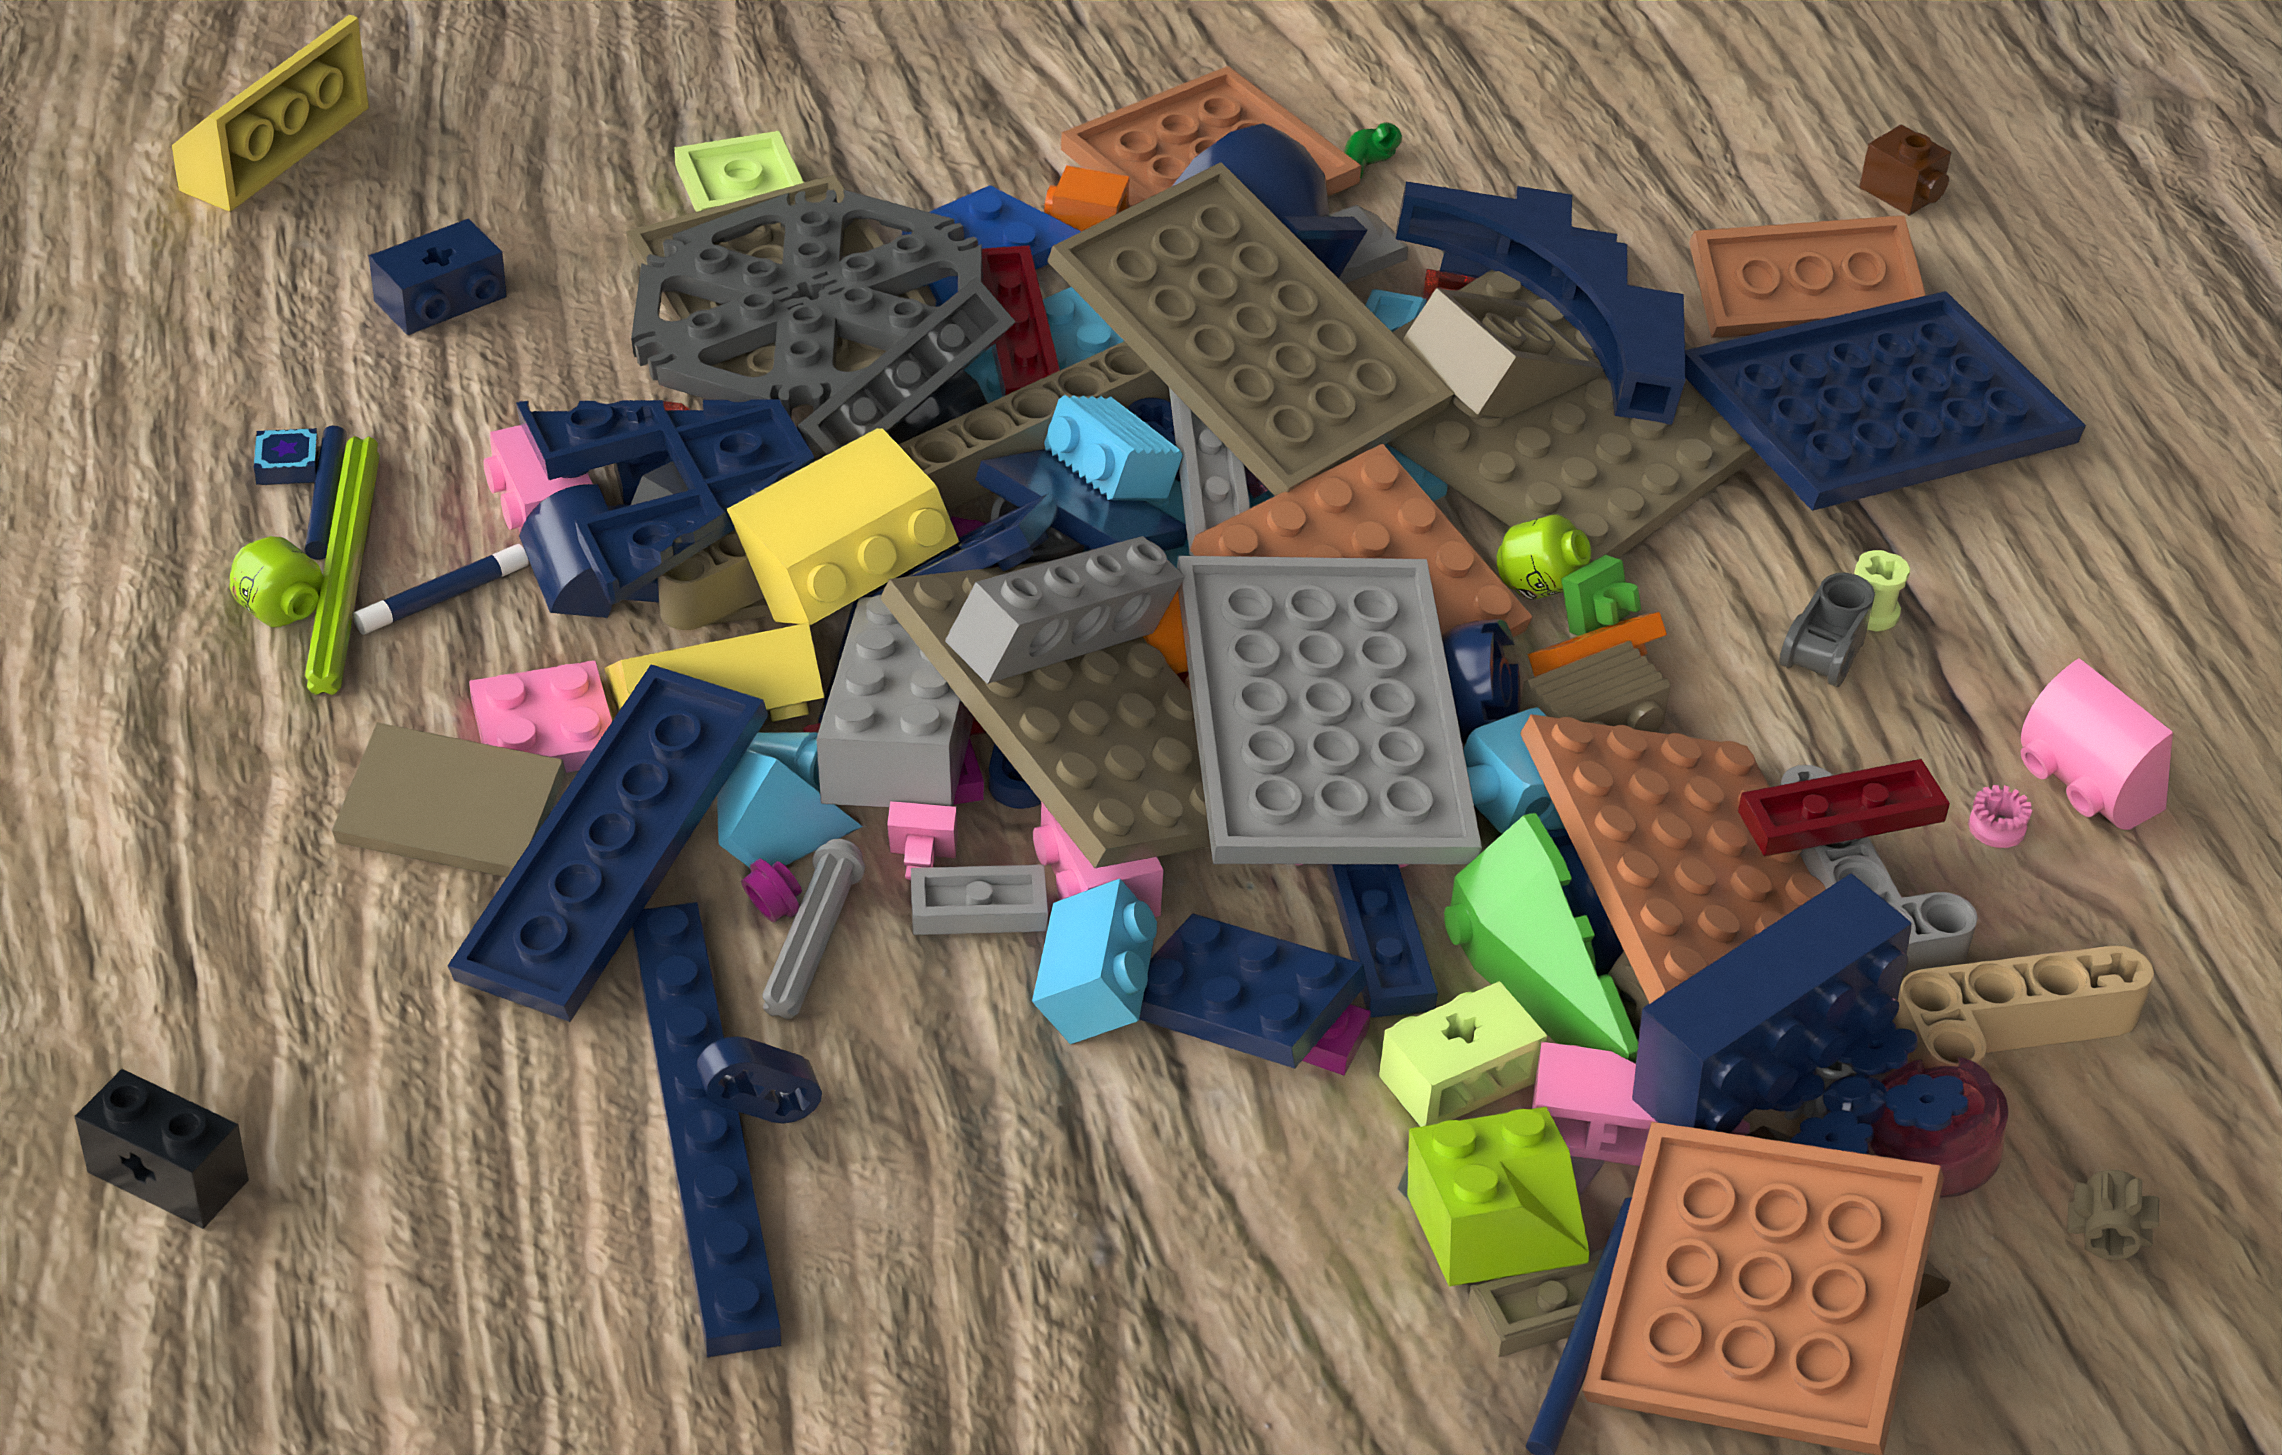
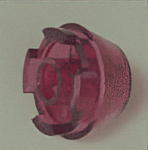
M1958 1057V1067L1943 1065L1925 1069L1922 1059L1907 1063L1902 1068L1894 1070L1881 1081L1888 1091L1894 1086L1907 1085L1908 1079L1917 1074H1926L1932 1077V1079L1945 1075L1959 1078L1964 1084V1096L1968 1099L1969 1108L1962 1115L1952 1116V1122L1948 1127L1938 1131H1928L1913 1125L1901 1126L1894 1120V1111L1888 1109L1887 1106L1884 1115L1877 1122L1870 1125L1873 1128L1874 1138L1869 1144L1876 1156L1941 1166L1944 1181L1940 1198L1964 1195L1981 1187L1996 1173L2003 1156L2008 1120L2006 1097L1982 1066Z

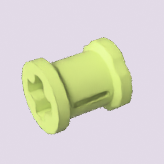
M1883 550L1868 551L1860 555L1854 574L1866 579L1873 586L1875 592L1867 630L1885 631L1894 627L1899 621L1901 607L1897 600L1900 590L1905 587L1906 581L1909 578L1910 567L1897 554H1891Z

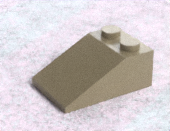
M1442 288L1435 289L1401 341L1455 394L1452 398L1454 405L1476 419H1481L1483 415L1509 418L1598 378L1604 369L1526 302Z

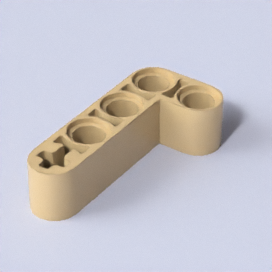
M2104 946L1920 969L1910 972L1903 978L1898 996L1900 1006L1892 1022L1895 1023L1896 1029L1904 1028L1915 1032L1918 1038V1047L1908 1054V1063L1902 1069L1907 1080L1917 1074H1926L1932 1077V1079L1945 1075L1959 1078L1964 1084V1096L1968 1099L1969 1104L1975 1090L1985 1053L2113 1037L2130 1033L2137 1027L2154 976L2153 966L2145 955L2135 949L2125 946Z

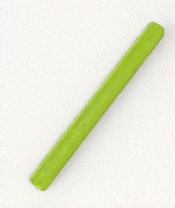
M354 436L348 440L345 447L323 571L324 580L320 588L305 672L308 680L307 688L315 695L322 692L333 695L339 691L342 685L380 454L377 451L378 442L370 436L365 439Z

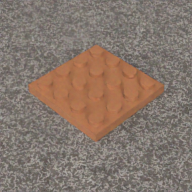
M1229 66L1061 133V150L1081 167L1130 176L1128 204L1131 207L1172 187L1196 156L1229 132L1261 123L1283 131L1305 146L1325 174L1328 197L1359 184L1361 165Z
M1384 444L1378 445L1303 482L1289 492L1285 491L1195 535L1190 548L1194 556L1427 559L1441 635L1460 624L1480 620L1501 619L1507 623L1514 638L1527 630L1533 618Z
M1651 1122L1582 1388L1587 1401L1867 1454L1884 1455L1944 1181L1941 1166Z

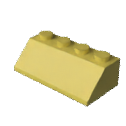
M349 14L213 112L172 145L179 191L231 212L366 111L369 105L358 17Z

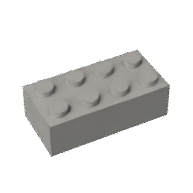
M881 595L860 597L817 735L821 804L890 807V801L953 806L974 716L880 599Z

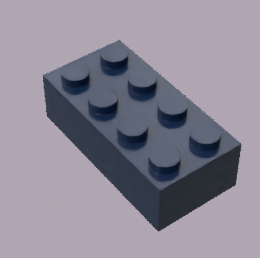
M1850 873L1642 1008L1632 1100L1658 1123L1731 1133L1740 1124L1745 1115L1766 1101L1768 1103L1779 1101L1792 1089L1797 1080L1816 1067L1823 1069L1831 1066L1842 1056L1849 1045L1868 1032L1871 1034L1881 1032L1893 1021L1900 1006L1898 996L1902 975L1908 964V956L1906 954L1912 922Z

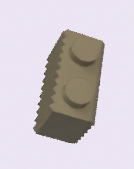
M1626 641L1525 680L1519 713L1538 707L1547 717H1571L1582 722L1609 726L1626 725L1636 730L1655 732L1664 723L1671 686L1668 678L1663 679L1661 671H1656L1654 664H1648L1646 656H1641L1639 649H1634L1632 642Z

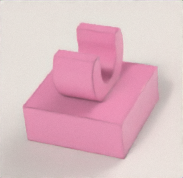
M890 801L887 824L890 853L905 854L904 865L907 866L905 875L907 880H911V868L934 867L935 857L956 858L958 841L956 807Z

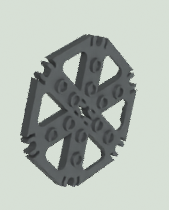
M834 189L827 190L826 198L816 203L808 202L805 191H799L795 195V205L790 204L789 193L675 233L673 234V239H666L663 242L665 257L652 254L646 257L647 265L641 263L631 335L634 358L637 357V363L640 366L649 365L650 377L653 381L658 380L660 386L707 400H729L732 402L779 399L790 418L792 417V410L799 405H811L815 411L867 368L865 367L853 372H843L836 369L838 337L887 351L939 308L923 304L915 299L901 298L898 295L949 276H958V291L976 276L983 283L982 244L978 246V239L975 236L964 240L963 225L960 223L955 224V220L952 218L843 190L844 198L841 203H838L837 193ZM855 218L874 219L883 226L912 232L911 234L899 236L885 245L863 253L850 254L843 258L844 232ZM780 222L785 228L782 264L775 263L770 259L757 258L728 250L723 246L714 245L717 242H727L752 233L756 228L766 224H777ZM678 291L723 304L709 310L696 311L679 321H666L659 317L662 292ZM775 342L773 369L763 376L748 377L712 366Z

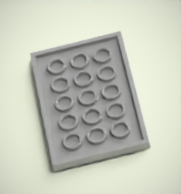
M1178 557L1177 569L1185 576L1178 588L1213 864H1469L1480 854L1482 846L1427 559Z

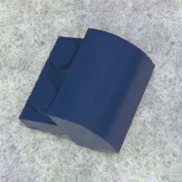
M598 484L576 485L550 495L532 510L521 529L520 540L550 613L608 618L613 604L610 605L579 543L575 520L630 505H607ZM658 578L622 600L659 603Z

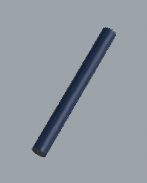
M1627 1197L1623 1200L1527 1440L1526 1448L1533 1455H1555L1585 1380L1632 1197Z

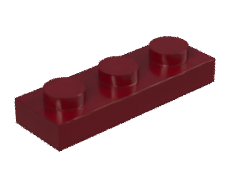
M1917 759L1742 792L1738 813L1763 856L1766 857L1942 823L1946 820L1950 802L1923 760Z

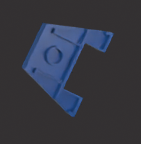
M990 185L930 211V213L954 219L955 224H962L964 240L975 236L978 239V246L982 244V248L1030 245L1035 270L1049 264L1047 261L1052 246L1082 232ZM902 231V235H906V234H911V233H912V232ZM949 276L925 285H929L936 299L935 307H940L958 292V276Z

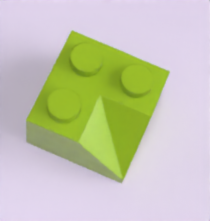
M1547 1107L1516 1109L1503 1114L1465 1120H1447L1439 1124L1409 1128L1407 1196L1449 1287L1589 1263V1247L1570 1151Z

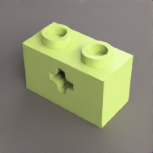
M1499 981L1475 992L1462 993L1450 1003L1417 1017H1406L1397 1022L1393 1027L1386 1029L1379 1077L1420 1127L1439 1124L1443 1121L1456 1119L1534 1084L1541 1042H1546L1547 1035Z

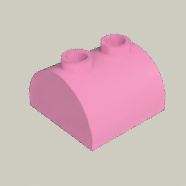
M2078 658L2062 670L2046 686L2031 707L2021 733V744L2023 747L2021 749V758L2028 770L2037 778L2046 779L2053 774L2067 785L2066 793L2073 807L2082 815L2092 817L2099 812L2116 827L2130 830L2166 810L2173 732Z

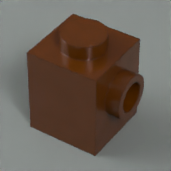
M1901 124L1868 144L1859 188L1910 216L1929 203L1937 202L1945 193L1949 184L1947 171L1952 152L1934 143L1928 136L1917 133Z

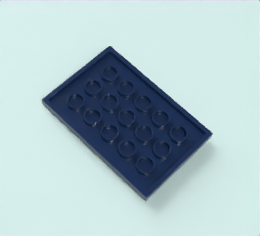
M1946 291L1685 350V378L1812 511L2079 443L2086 426Z

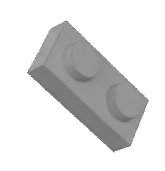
M1044 865L911 868L913 935L1047 931L1048 907Z

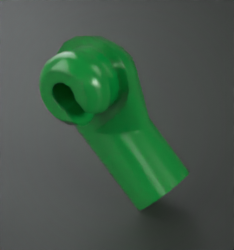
M1388 122L1381 123L1376 129H1363L1353 133L1348 139L1343 152L1361 165V179L1366 165L1386 161L1396 153V148L1402 143V134L1394 124Z

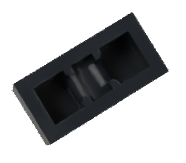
M121 1069L74 1116L89 1174L202 1229L212 1221L249 1181L239 1125L124 1069Z

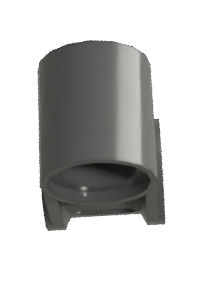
M1835 573L1827 576L1821 582V585L1803 613L1799 614L1793 621L1782 646L1779 658L1780 665L1791 668L1796 664L1828 677V684L1839 687L1847 676L1855 656L1864 644L1875 597L1873 586L1866 579L1851 573Z

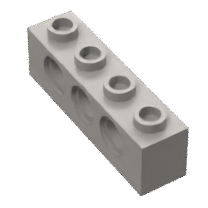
M1144 536L975 582L945 642L989 684L1154 633L1185 576L1167 560L1166 554L1159 546L1148 541Z

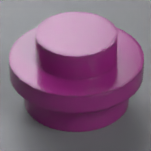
M758 858L750 865L751 873L741 880L744 891L756 908L769 921L774 923L783 915L792 918L797 914L800 907L796 899L802 893L800 884L789 869L780 861L770 865L765 860Z

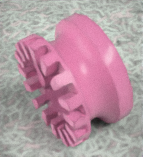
M1993 785L1992 790L1989 787H1984L1983 791H1979L1976 794L1973 810L1968 821L1970 832L1976 839L1996 848H2009L2018 845L2024 840L2032 810L2031 802H2026L2027 797L2025 795L2019 797L2020 791L2015 789L2011 793L2008 792V786L2004 785L2003 790H2000L1999 785ZM1998 815L2006 817L2005 819L1999 817L1998 822L1994 821Z

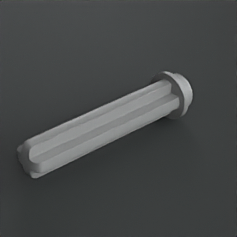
M832 839L818 847L812 859L815 868L814 874L762 994L765 1001L763 1008L771 1016L779 1015L788 1020L799 1013L852 884L859 882L863 877L865 864L862 860V852L850 841Z

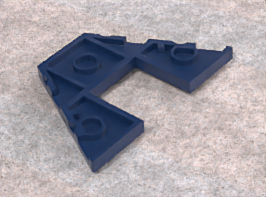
M760 399L745 402L703 400V410H665L663 400H621L610 404L598 403L596 401H579L578 406L570 411H530L528 401L516 402L520 424L548 480L560 477H580L591 469L618 462L634 463L646 458L649 454L667 450L688 488L684 492L575 520L579 543L610 605L618 603L735 530L727 508L815 462L813 453L779 399Z

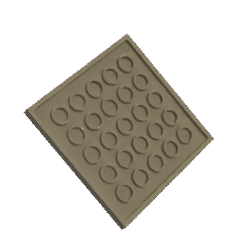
M1490 270L1458 290L1460 292L1526 302L1601 366L1598 357L1580 331L1564 318V315L1550 302L1541 299L1522 286L1518 280L1500 271ZM1416 318L1392 333L1402 341ZM1685 342V350L1694 348ZM1604 371L1600 373L1598 378L1509 418L1483 415L1481 419H1476L1461 411L1454 405L1451 399L1447 409L1387 443L1510 527L1553 514L1566 517L1577 529L1583 531L1587 536L1591 547L1589 563L1604 555L1620 558L1759 456L1686 378L1672 425L1615 416L1611 385Z

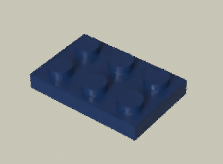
M1050 493L959 536L957 544L896 578L991 568L995 564L1002 571H1005L1031 557L1034 554L1032 549L1049 539L1046 530L1061 514ZM887 583L867 593L864 597L882 595Z
M1192 913L1150 959L1147 974L1148 981L1144 990L1139 1020L1296 1069L1367 985L1364 963Z

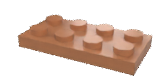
M1905 215L1696 230L1689 241L1711 338L1754 335L1926 296Z

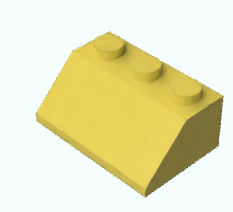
M877 428L727 508L775 622L791 624L809 623V625H812L884 585L889 579L900 576L959 542L936 484L883 428Z
M809 623L624 659L604 668L618 712L651 664L763 699L766 710L770 711L772 722L808 715L807 702L824 698Z

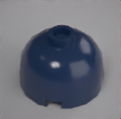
M1501 619L1480 620L1460 624L1441 635L1461 741L1466 744L1469 735L1476 728L1519 713L1521 703L1518 663L1509 664L1503 650V646L1515 644L1507 623Z

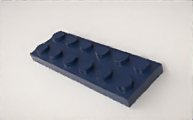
M651 664L447 965L454 981L571 1022L767 719L768 713L764 700Z

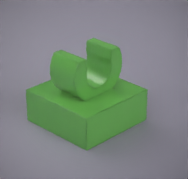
M1604 555L1562 578L1569 632L1579 636L1607 625H1615L1619 620L1630 615V611L1638 612L1641 610L1638 587L1633 583L1625 582L1623 560Z

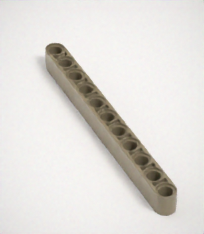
M1124 341L899 444V446L936 484L946 510L950 511L990 492V490L978 484L979 482L975 480L982 460L1045 449L1044 441L1057 402L1062 396L1066 395L1071 398L1075 395L1080 398L1084 395L1086 398L1094 396L1096 399L1100 396L1105 399L1111 396L1128 409L1129 405L1134 401L1142 398L1155 397L1171 403L1169 387ZM733 530L658 577L660 617L670 627L680 630H694L704 627L764 598L736 530Z

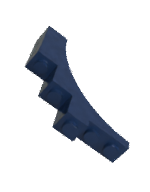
M1406 181L1396 225V240L1437 248L1475 261L1518 280L1522 286L1541 299L1550 302L1564 315V318L1580 331L1589 343L1593 352L1598 357L1602 368H1604L1603 371L1611 385L1615 416L1631 419L1637 418L1669 425L1673 424L1685 383L1684 294L1627 285V244L1572 235V194L1517 186L1515 197L1508 198Z

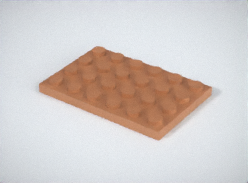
M1534 714L1529 716L1520 732L1649 1003L1826 890L1823 883L1810 874L1800 856L1802 850L1764 857L1738 813L1742 792L1769 787L1748 746L1734 741L1718 742L1691 738L1680 733L1664 734L1636 730L1626 725L1609 726L1582 722L1571 717L1554 718Z

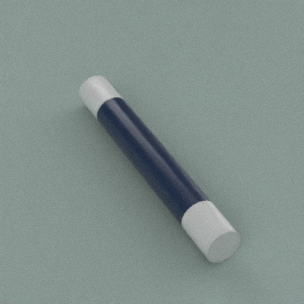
M516 544L353 612L354 623L362 635L368 634L529 565L527 554L520 544Z

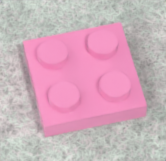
M595 660L469 681L471 701L483 744L563 759L566 773L580 770L612 722Z

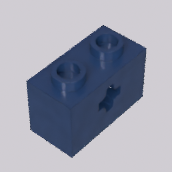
M469 218L369 255L374 302L407 336L507 297L503 252Z

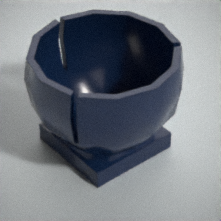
M1264 123L1226 134L1196 156L1172 185L1174 186L1222 162L1338 279L1368 231L1354 216H1330L1326 179L1323 171L1305 146L1283 131Z

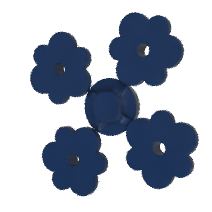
M1891 1022L1881 1032L1877 1034L1868 1032L1849 1045L1838 1059L1842 1063H1851L1852 1070L1857 1073L1856 1076L1841 1078L1825 1089L1824 1081L1820 1076L1816 1075L1815 1068L1797 1080L1792 1089L1782 1099L1775 1103H1768L1766 1101L1756 1109L1791 1112L1799 1109L1805 1101L1817 1099L1823 1094V1102L1828 1114L1823 1119L1811 1117L1802 1121L1800 1124L1801 1132L1794 1135L1790 1143L1869 1155L1868 1143L1874 1138L1873 1128L1870 1125L1877 1122L1884 1115L1886 1106L1894 1111V1120L1901 1126L1913 1125L1928 1131H1938L1951 1124L1952 1116L1962 1115L1967 1112L1969 1105L1968 1099L1964 1096V1084L1955 1076L1945 1075L1932 1079L1929 1075L1917 1074L1908 1079L1907 1085L1894 1086L1888 1091L1882 1082L1868 1077L1904 1067L1908 1063V1054L1918 1047V1038L1915 1032L1904 1028L1896 1029L1895 1023Z

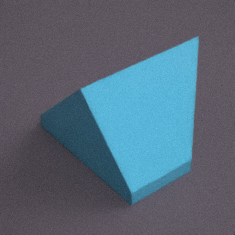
M745 751L717 795L719 845L749 868L758 858L765 860L770 865L780 861L786 866L814 852L828 841L839 839L863 827L835 804H821L820 792L778 759Z

